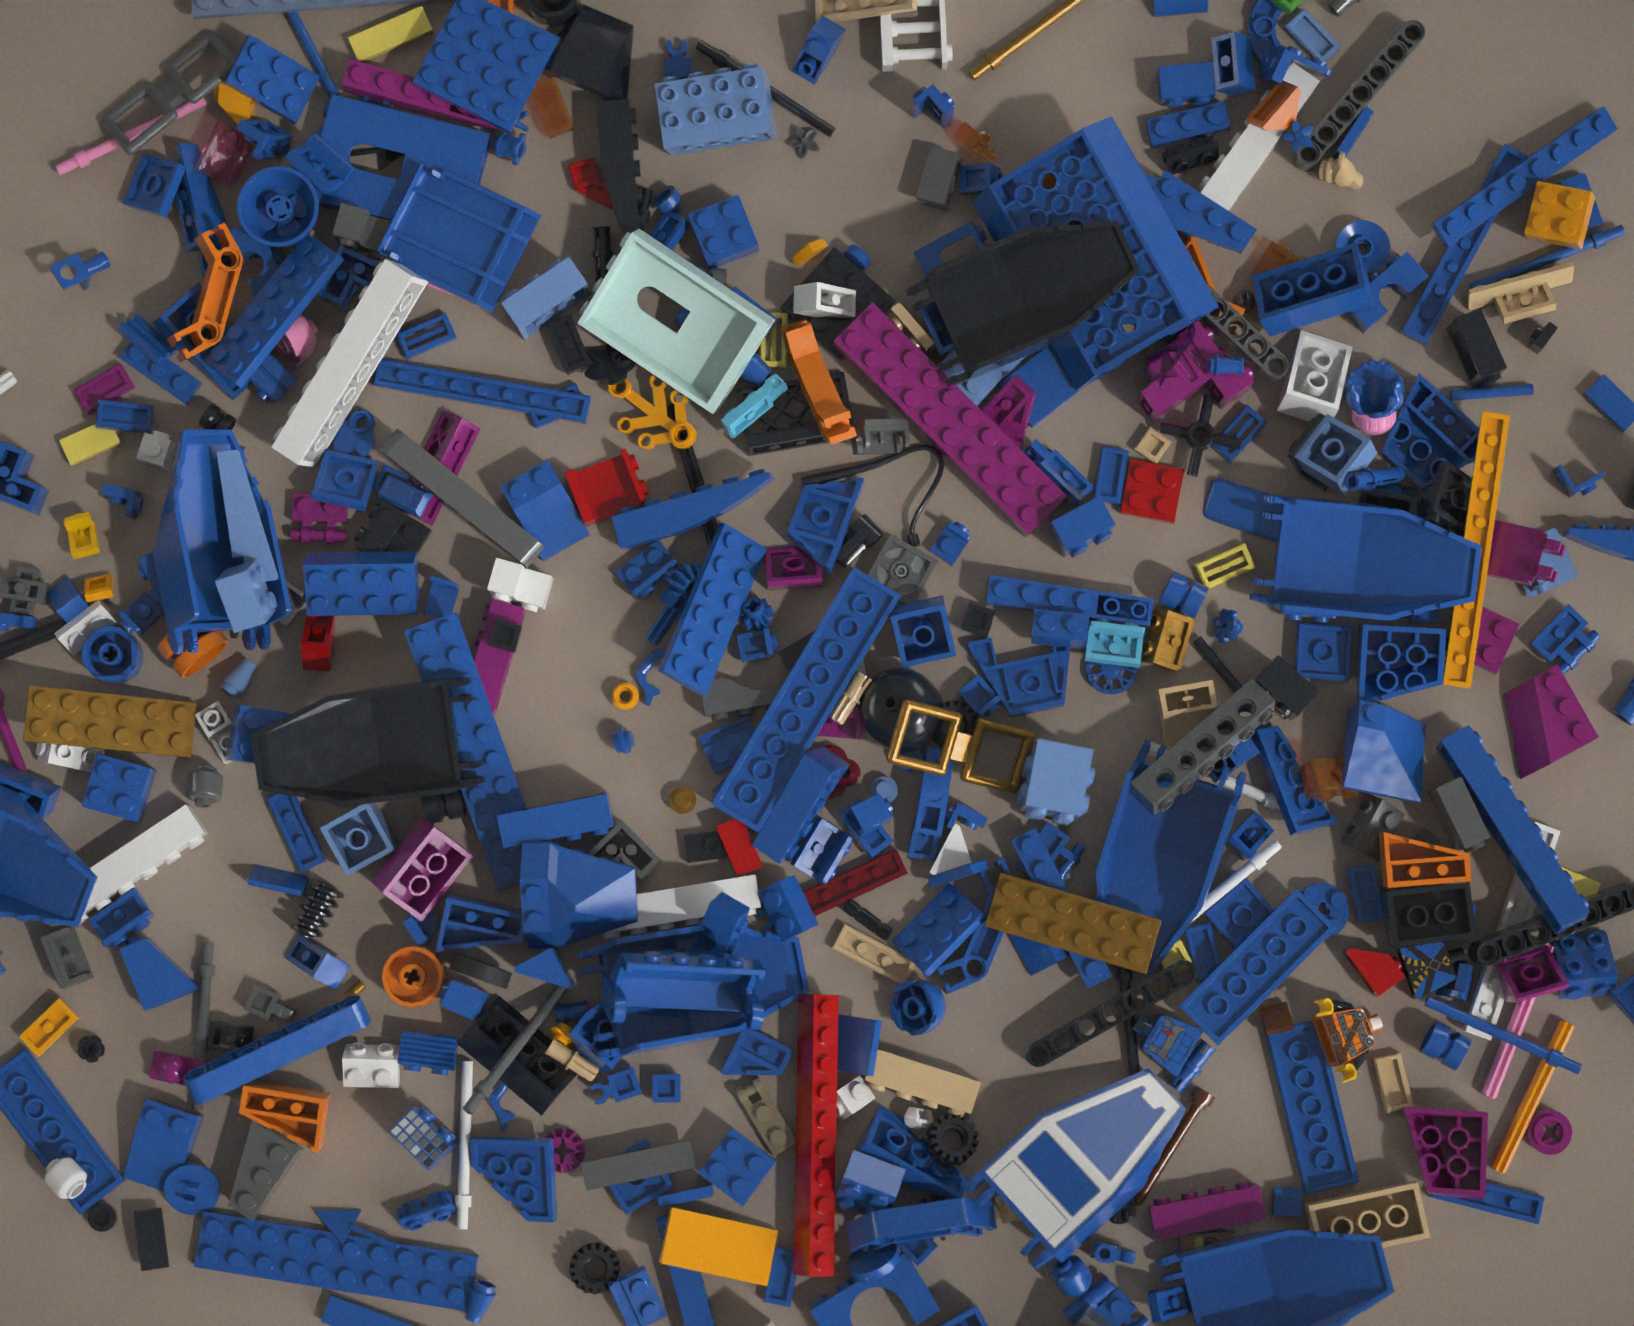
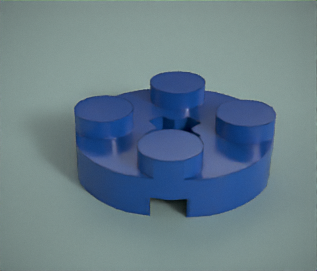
M1316 883L1301 891L1315 907H1319L1320 903H1324L1325 908L1329 910L1328 915L1324 916L1336 929L1328 937L1338 934L1345 927L1349 918V905L1346 895L1337 887L1327 883Z

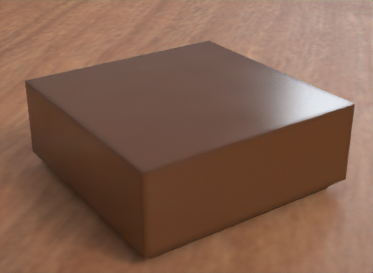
M1287 1002L1260 1008V1015L1267 1036L1294 1030Z

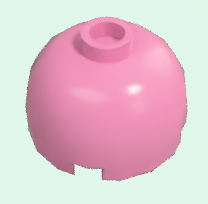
M300 315L274 347L280 358L286 355L291 361L287 363L289 367L296 368L313 356L317 347L316 334L318 330L311 319L307 320L304 316Z

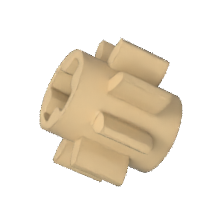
M999 1195L994 1197L996 1204L993 1207L996 1219L1001 1217L1003 1224L1020 1219Z

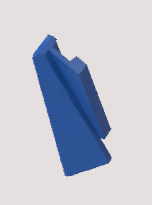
M178 143L176 146L179 155L178 163L185 166L186 169L175 194L176 206L187 251L198 250L202 277H205L208 263L195 238L224 222L226 225L227 223L198 145ZM217 235L208 236L218 251L221 250L222 246ZM222 255V263L226 267H230V258L226 255Z

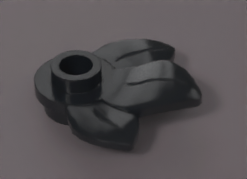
M594 347L587 350L588 356L594 363L586 369L584 375L594 381L606 379L609 385H615L627 378V372L635 367L636 362L611 347Z

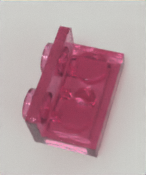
M217 121L194 169L220 184L231 186L241 174L240 167L244 159L252 152V142L244 138L245 134L223 121Z

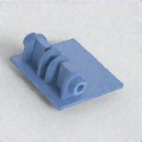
M1556 527L1546 531L1548 534L1547 538L1562 542ZM1566 548L1563 557L1542 553L1539 564L1552 567L1554 571L1558 572L1555 583L1534 579L1531 586L1522 584L1528 599L1579 577Z

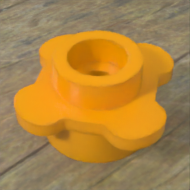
M560 1022L556 1027L552 1026L550 1031L552 1040L555 1038L564 1046L573 1048L574 1044L569 1036L572 1028Z

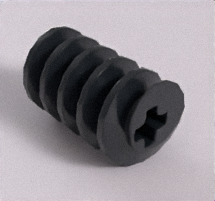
M318 880L320 885H310L315 894H305L304 896L310 902L309 905H299L304 911V915H294L299 924H289L292 930L315 941L313 937H323V933L318 929L319 927L327 928L329 926L324 917L333 918L334 916L329 907H339L334 898H344L345 896L341 891Z

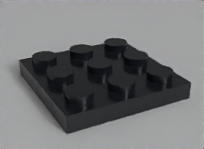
M834 247L800 285L820 282L856 290L855 317H811L793 313L794 292L780 306V309L788 313V316L795 322L802 319L810 322L815 339L842 362L845 357L833 346L834 340L872 302L885 314L895 303V299Z

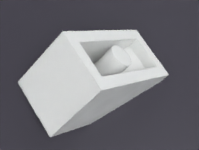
M820 282L794 286L793 313L811 317H855L856 290Z

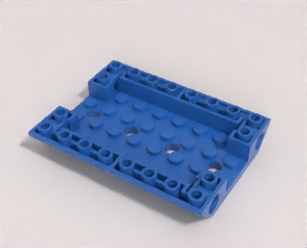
M1112 116L1084 127L989 185L972 201L994 242L1034 226L1050 227L1062 224L1071 225L1075 221H1079L1082 224L1118 220L1140 272L1076 329L1051 344L1076 390L1082 389L1125 363V359L1164 336L1177 333L1219 308ZM1047 174H1054L1056 177V185L1052 189H1046L1043 185V178ZM1132 316L1136 320L1137 325L1134 331L1128 333L1123 329L1122 324L1125 318Z

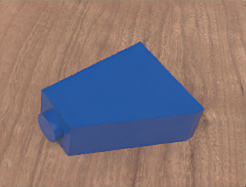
M141 935L125 941L126 946L120 948L144 1011L152 1010L200 989L199 984L151 939H142Z

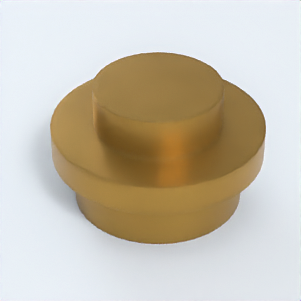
M686 786L675 788L669 796L671 808L680 814L691 812L697 802L694 791Z

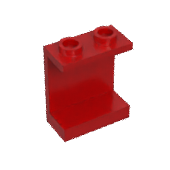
M626 449L621 450V455L577 472L575 469L565 472L586 527L618 515V510L630 506L636 508L644 505L646 502L645 496L649 495L645 481L644 479L638 481L635 471L639 470V466L634 454L628 456Z

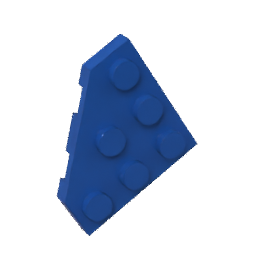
M473 1136L470 1139L472 1167L479 1174L482 1172L493 1183L492 1187L507 1202L510 1200L521 1211L519 1214L526 1221L555 1222L557 1220L553 1138Z

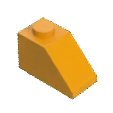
M224 81L214 89L215 101H218L222 110L237 126L241 119H254L255 101L226 85Z

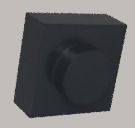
M1550 321L1544 327L1539 325L1530 336L1533 342L1529 349L1538 354L1558 327Z
M969 603L961 630L988 638L995 610Z
M495 619L488 646L516 653L523 626Z

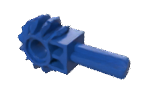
M682 563L680 570L673 569L674 575L666 578L670 584L664 588L665 590L659 598L666 606L645 636L650 643L658 645L678 615L682 614L701 569L696 563H691L690 565Z

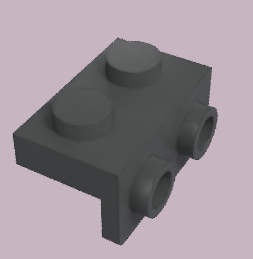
M1367 794L1359 804L1351 823L1347 826L1341 842L1354 847L1370 859L1379 862L1380 846L1378 831L1394 835L1405 814L1385 800Z

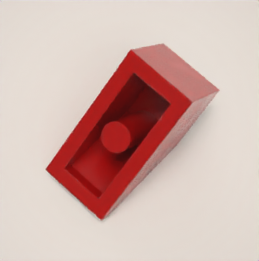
M306 616L301 640L303 670L331 671L334 656L335 616Z
M1346 948L1342 951L1375 997H1379L1405 978V975L1402 973L1405 968L1396 956L1391 958L1389 954Z

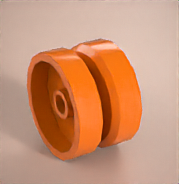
M221 631L197 632L199 646L196 653H189L186 650L184 642L186 632H182L184 647L183 652L180 654H174L171 651L168 643V634L158 644L157 650L166 660L175 659L173 669L181 679H186L207 666L227 647L229 640Z
M416 946L401 948L390 955L382 973L384 990L390 999L401 1006L412 1008L426 1006L437 1000L447 980L445 965L440 957L427 948ZM413 972H418L417 975L420 976L419 981L413 982L411 980Z

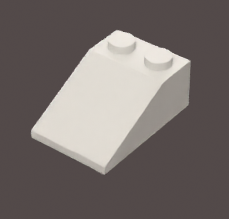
M1301 330L1283 384L1277 411L1306 421L1315 418L1319 413L1335 417L1340 405L1352 346Z

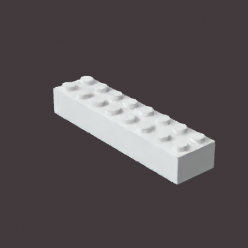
M385 259L384 262H380L376 266L372 282L361 291L359 295L360 301L355 310L352 309L347 314L344 321L346 325L341 333H337L330 343L332 348L327 356L322 357L316 366L317 372L313 379L304 385L302 389L303 396L289 410V419L286 424L275 433V442L272 448L297 465L310 467L318 465L325 450L329 447L426 287L428 281L404 265Z

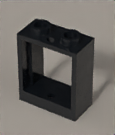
M1479 308L1455 318L1446 329L1472 388L1480 385L1483 389L1495 384L1496 380L1502 378L1501 373L1507 369V366L1482 309Z

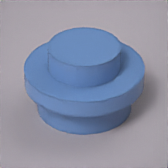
M886 776L875 779L870 788L871 796L873 797L880 793L883 799L887 798L889 802H892L898 793L896 782Z

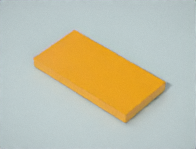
M670 1208L659 1263L767 1286L778 1231L682 1209Z

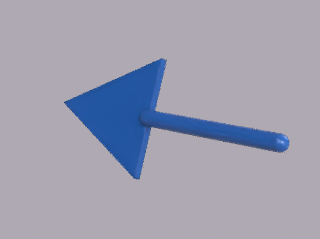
M361 1210L314 1211L342 1245L349 1232L353 1230L395 1249L400 1247L394 1241L354 1225Z

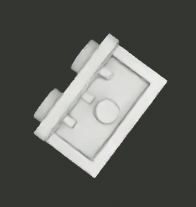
M361 1042L346 1044L342 1057L343 1087L399 1088L400 1067L398 1057L400 1045H392L390 1043L375 1045Z

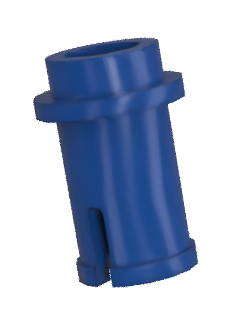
M1215 354L1214 357H1209L1208 371L1209 373H1214V376H1218L1219 373L1243 375V357H1219V354Z
M587 1000L562 1005V1002H559L558 1006H554L556 1023L562 1022L565 1024V1021L580 1019L588 1011Z

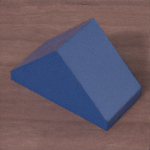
M68 576L46 593L56 612L67 623L90 606Z
M1254 811L1228 837L1227 844L1243 860H1247L1275 830Z

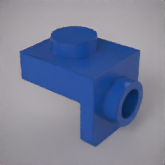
M769 627L763 628L761 631L736 635L742 663L774 657L773 650L778 649L775 633H769Z
M979 674L958 691L962 699L975 711L977 717L983 714L988 717L999 708L997 702L1001 698L993 692Z

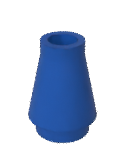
M475 1279L474 1284L470 1285L465 1319L474 1323H480L484 1313L496 1296L494 1292L496 1286L493 1283L483 1279Z

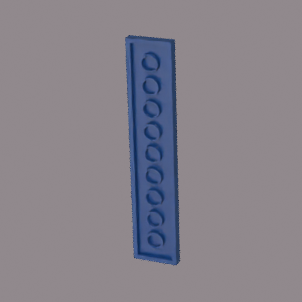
M853 567L711 803L713 806L758 833L760 832L804 754L808 752L900 599V594Z
M457 612L404 630L422 681L452 677H469L471 683L468 685L450 686L452 697L466 693L473 694V700L453 703L461 763L482 760L483 766L479 768L462 769L463 779L473 776H484L485 782L462 788L461 791L496 888L500 890L520 883L522 850L511 852L510 847L503 848L497 815L526 809L527 806Z
M204 1211L194 1267L466 1311L469 1288L475 1281L479 1255L396 1242L400 1247L395 1249L372 1238L348 1234L342 1245L331 1231L259 1219L251 1221L246 1217Z

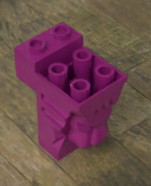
M1198 320L1179 334L1175 342L1168 344L1164 350L1151 354L1146 358L1145 373L1150 384L1149 387L1141 391L1137 402L1151 423H1153L1206 387L1211 396L1215 397L1214 400L1220 409L1249 391L1254 383L1252 379L1254 374L1246 363L1244 364L1243 375L1219 373L1218 376H1214V373H1209V357H1214L1215 354H1219V357H1228L1222 347L1217 348L1212 341L1214 335L1206 324L1202 326Z

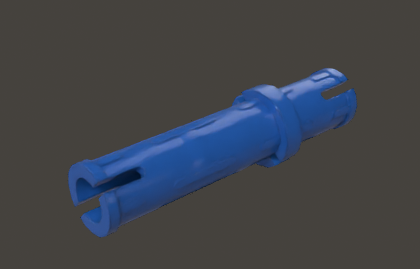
M1400 466L1376 470L1367 468L1362 469L1359 473L1346 475L1344 483L1350 491L1359 489L1367 491L1373 490L1376 486L1401 483L1404 481L1406 474L1405 470Z

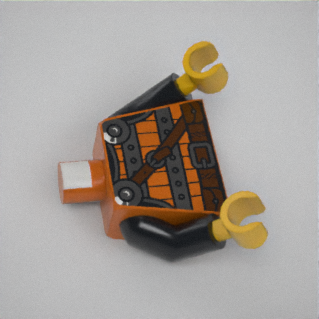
M1334 998L1314 1000V1004L1317 1003L1320 1010L1319 1013H1316V1016L1311 1018L1328 1067L1340 1066L1335 1071L1336 1073L1342 1072V1084L1351 1081L1357 1077V1071L1368 1057L1369 1049L1375 1045L1372 1033L1383 1028L1381 1018L1377 1014L1366 1017L1363 1008L1355 1009L1351 1003Z

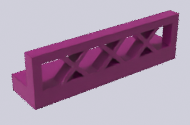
M442 411L424 450L432 455L434 449L439 446L437 454L433 457L455 475H458L481 428L460 416ZM448 421H453L449 430L444 433ZM409 477L407 482L429 491L413 477ZM433 494L421 518L398 507L396 508L432 526L444 502Z

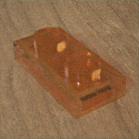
M556 78L536 84L532 94L549 138L551 139L575 130Z

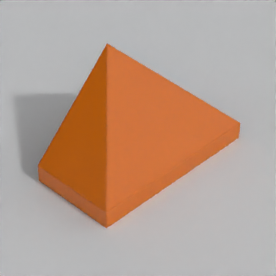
M1284 80L1281 83H1277L1246 121L1265 131L1292 128L1293 121H1296L1300 97L1299 87Z

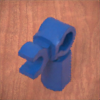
M1093 1240L1090 1258L1108 1264L1110 1262L1114 1263L1115 1260L1134 1264L1135 1252L1118 1249L1115 1244Z

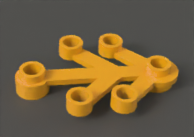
M654 374L650 377L649 383L653 388L655 406L636 393L627 378L619 384H608V390L611 395L619 399L626 398L648 415L632 419L622 417L617 423V428L620 432L631 434L635 429L660 425L669 431L656 435L649 433L641 434L638 438V445L642 449L651 450L655 445L672 443L679 449H687L695 443L697 437L696 429L687 422L685 405L688 402V397L683 395L682 401L676 402L675 397L680 393L678 390L675 389L670 395V400L675 406L676 422H674L667 415L665 398L667 383L662 380V384L656 387L655 380L658 377ZM624 383L626 389L624 392L619 393L618 387ZM629 421V429L623 430V423ZM683 431L688 433L685 440L680 439V434ZM646 437L651 439L648 446L643 445V440Z

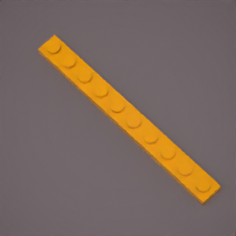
M1481 412L1463 538L1482 546L1476 598L1474 602L1453 606L1442 685L1471 689L1510 415Z

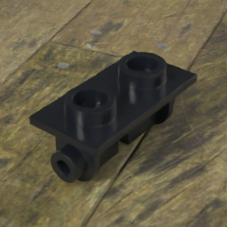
M1204 135L1188 141L1190 150H1186L1183 143L1166 148V152L1161 153L1163 162L1167 163V172L1172 175L1180 174L1188 169L1210 164L1219 158L1218 141H1215L1213 135L1209 137Z

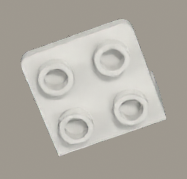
M37 743L36 747L38 762L92 772L97 754L104 755L105 749Z

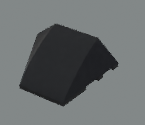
M584 5L556 35L560 37L559 42L542 75L552 79L555 77L600 96L604 101L627 99L634 25Z

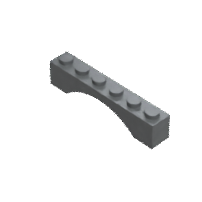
M863 659L856 671L866 676ZM728 678L713 680L707 695L702 696L705 716L712 717V721L727 719L729 713L739 712V716L755 714V709L766 707L767 711L779 691L754 690L739 685Z

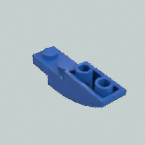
M926 746L924 761L937 764L941 748ZM950 759L947 772L943 776L921 772L916 798V811L907 852L908 857L935 862L939 838L942 835L953 759Z

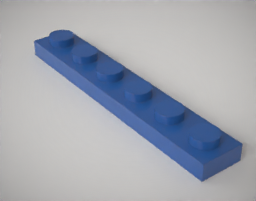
M1036 828L1011 840L1032 882L1069 893ZM1069 952L1087 989L1112 977L1105 962Z

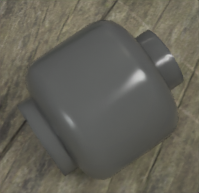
M195 767V770L188 774L186 797L195 802L194 805L196 807L210 808L211 803L221 800L223 776L217 772L215 767Z

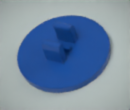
M192 1163L183 1164L173 1169L167 1176L164 1184V1194L168 1203L178 1212L186 1215H200L204 1211L208 1212L217 1203L220 1196V1184L216 1175L207 1167Z

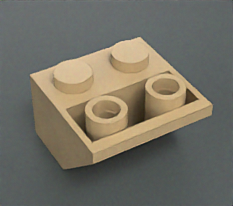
M1213 680L1158 689L1155 692L1165 746L1176 744L1218 708Z

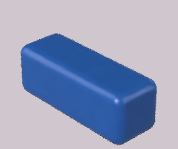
M1215 478L1211 481L1206 495L1203 515L1216 523L1278 542L1280 520L1259 518V512L1270 511L1281 514L1282 504H1269L1261 501L1262 495L1274 494L1225 479Z

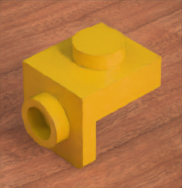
M89 512L77 513L63 518V524L68 531L70 552L73 559L101 553L97 526Z

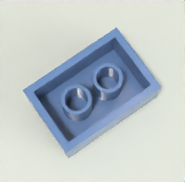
M570 257L564 260L563 258L555 260L549 265L550 270L542 275L540 273L533 275L526 281L527 285L519 291L518 289H513L504 296L505 300L501 302L503 309L524 340L591 294L588 283Z

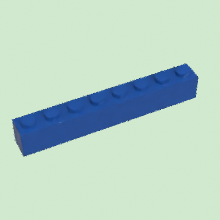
M1467 725L1442 739L1436 749L1455 778L1462 777L1483 823L1556 935L1580 922L1590 913L1588 902L1574 888L1571 875L1566 870L1563 871L1557 862L1558 856L1554 849L1546 845L1540 827L1535 823L1533 824L1528 817V810L1521 800H1517L1513 794V787L1506 777H1502L1497 769L1498 764L1493 755L1488 754L1482 746L1483 741L1479 733L1473 731L1470 725Z

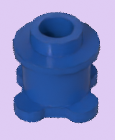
M503 131L500 135H497L493 142V151H496V156L498 158L503 156L513 159L512 164L517 166L526 152V134L520 133L517 138Z

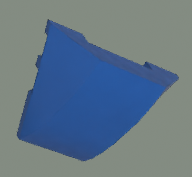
M1418 373L1382 452L1396 466L1402 467L1405 470V474L1422 489L1434 482L1440 462L1448 461L1458 469L1474 462L1479 426L1438 387Z

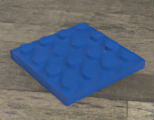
M456 0L415 76L413 85L511 134L560 37L486 0Z

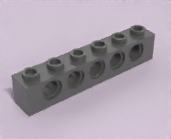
M1253 679L1249 680L1130 782L1131 795L1153 816L1159 811H1166L1180 793H1187L1193 787L1195 780L1200 776L1205 777L1213 770L1214 764L1221 758L1226 759L1229 757L1239 742L1247 741L1254 734V729L1261 723L1263 725L1267 724L1275 714V699ZM1249 712L1251 716L1242 717L1239 713ZM1222 729H1228L1231 731V733L1221 734L1219 731ZM1202 746H1207L1211 748V750L1203 752L1200 751L1199 748ZM1180 764H1189L1191 767L1189 769H1181L1178 766ZM1161 781H1168L1171 783L1167 787H1162L1158 785V783Z

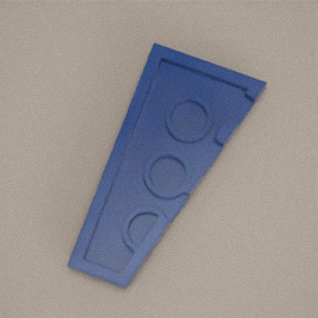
M1166 170L1153 188L1177 231L1183 232L1184 235L1193 238L1197 237L1208 241V243L1242 254L1257 231L1255 227Z

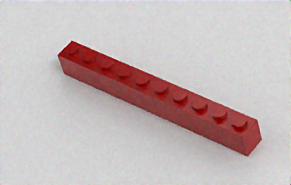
M798 994L793 1274L807 1277L834 1276L839 995Z

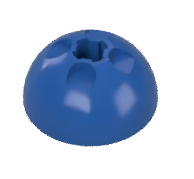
M273 166L258 171L246 181L238 197L237 212L242 227L254 240L266 246L287 247L300 242L312 231L319 214V200L313 184L305 175L289 167Z

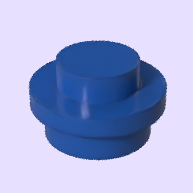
M624 726L619 727L618 731H613L612 741L616 752L630 753L631 747H634L632 732L627 731Z

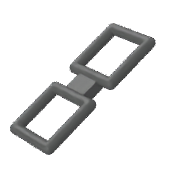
M208 31L164 67V73L169 77V80L158 89L149 81L143 83L101 118V124L126 154H134L177 119L178 114L175 109L185 100L195 104L226 79L236 56L214 31ZM211 44L228 64L197 89L193 90L177 70ZM148 94L164 115L130 142L114 121Z

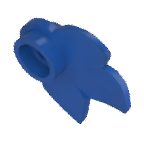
M358 409L349 413L336 433L333 451L350 454L356 449L362 457L367 456L373 449L375 442L372 434L375 428V418L372 413L365 409ZM360 419H366L367 421L366 426L363 428H359L357 425Z

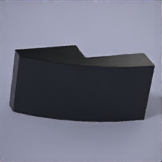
M162 1207L134 1211L141 1271L169 1267Z

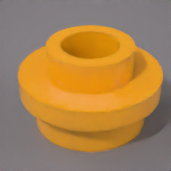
M620 683L612 691V702L621 710L632 709L639 700L638 690L630 683ZM625 691L631 695L630 699L626 702L620 699L621 693Z

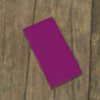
M119 363L73 391L89 415L97 410L98 400L113 401L136 387L123 365Z

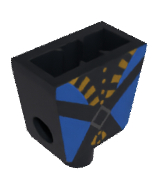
M1444 941L1395 949L1399 961L1405 968L1403 972L1413 999L1422 998L1455 980L1456 974L1453 967L1458 966L1460 963H1467L1462 947L1447 951Z

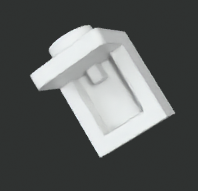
M858 1076L837 1091V1118L841 1122L875 1099V1096L861 1076Z

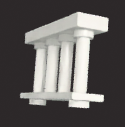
M917 0V7L938 6L939 21L897 23V20L891 21V14L880 16L882 72H893L894 63H899V60L941 59V69L947 70L948 61L953 60L952 44L947 45L945 0ZM940 32V48L898 50V47H893L892 37H897V34Z

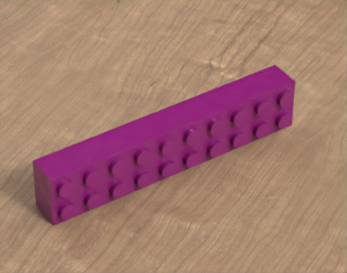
M873 302L834 340L833 346L906 419H909V422L1025 538L1067 497L956 385L947 386L945 381L948 380V377Z

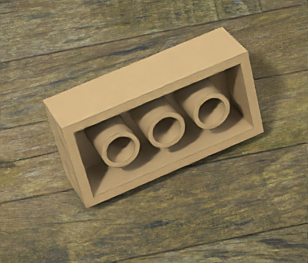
M1415 1181L1304 1204L1310 1231L1380 1236L1383 1248L1431 1238L1419 1184Z

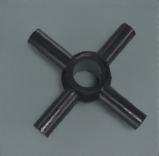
M1204 395L1199 420L1192 423L1188 428L1161 422L1159 433L1186 438L1188 445L1192 448L1187 475L1193 477L1198 476L1203 450H1207L1213 444L1240 449L1241 438L1216 434L1214 428L1209 424L1215 398L1210 395ZM1197 430H1204L1209 437L1204 442H1198L1193 438V434Z

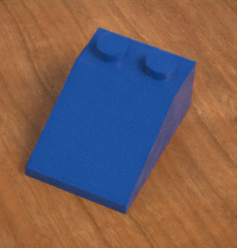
M548 460L500 486L524 530L544 546V549L539 554L542 561L549 559L590 535Z
M153 1098L146 1099L136 1126L123 1178L164 1191V1184L169 1173L180 1165L188 1164L204 1116Z

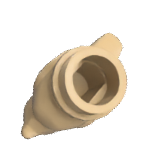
M1341 151L1336 160L1329 158L1322 159L1319 169L1320 180L1327 183L1334 182L1339 187H1349L1354 190L1362 187L1363 176L1345 158V152Z

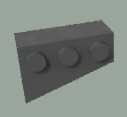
M252 1120L228 1206L251 1221L257 1219L303 1148L272 1128L269 1129Z

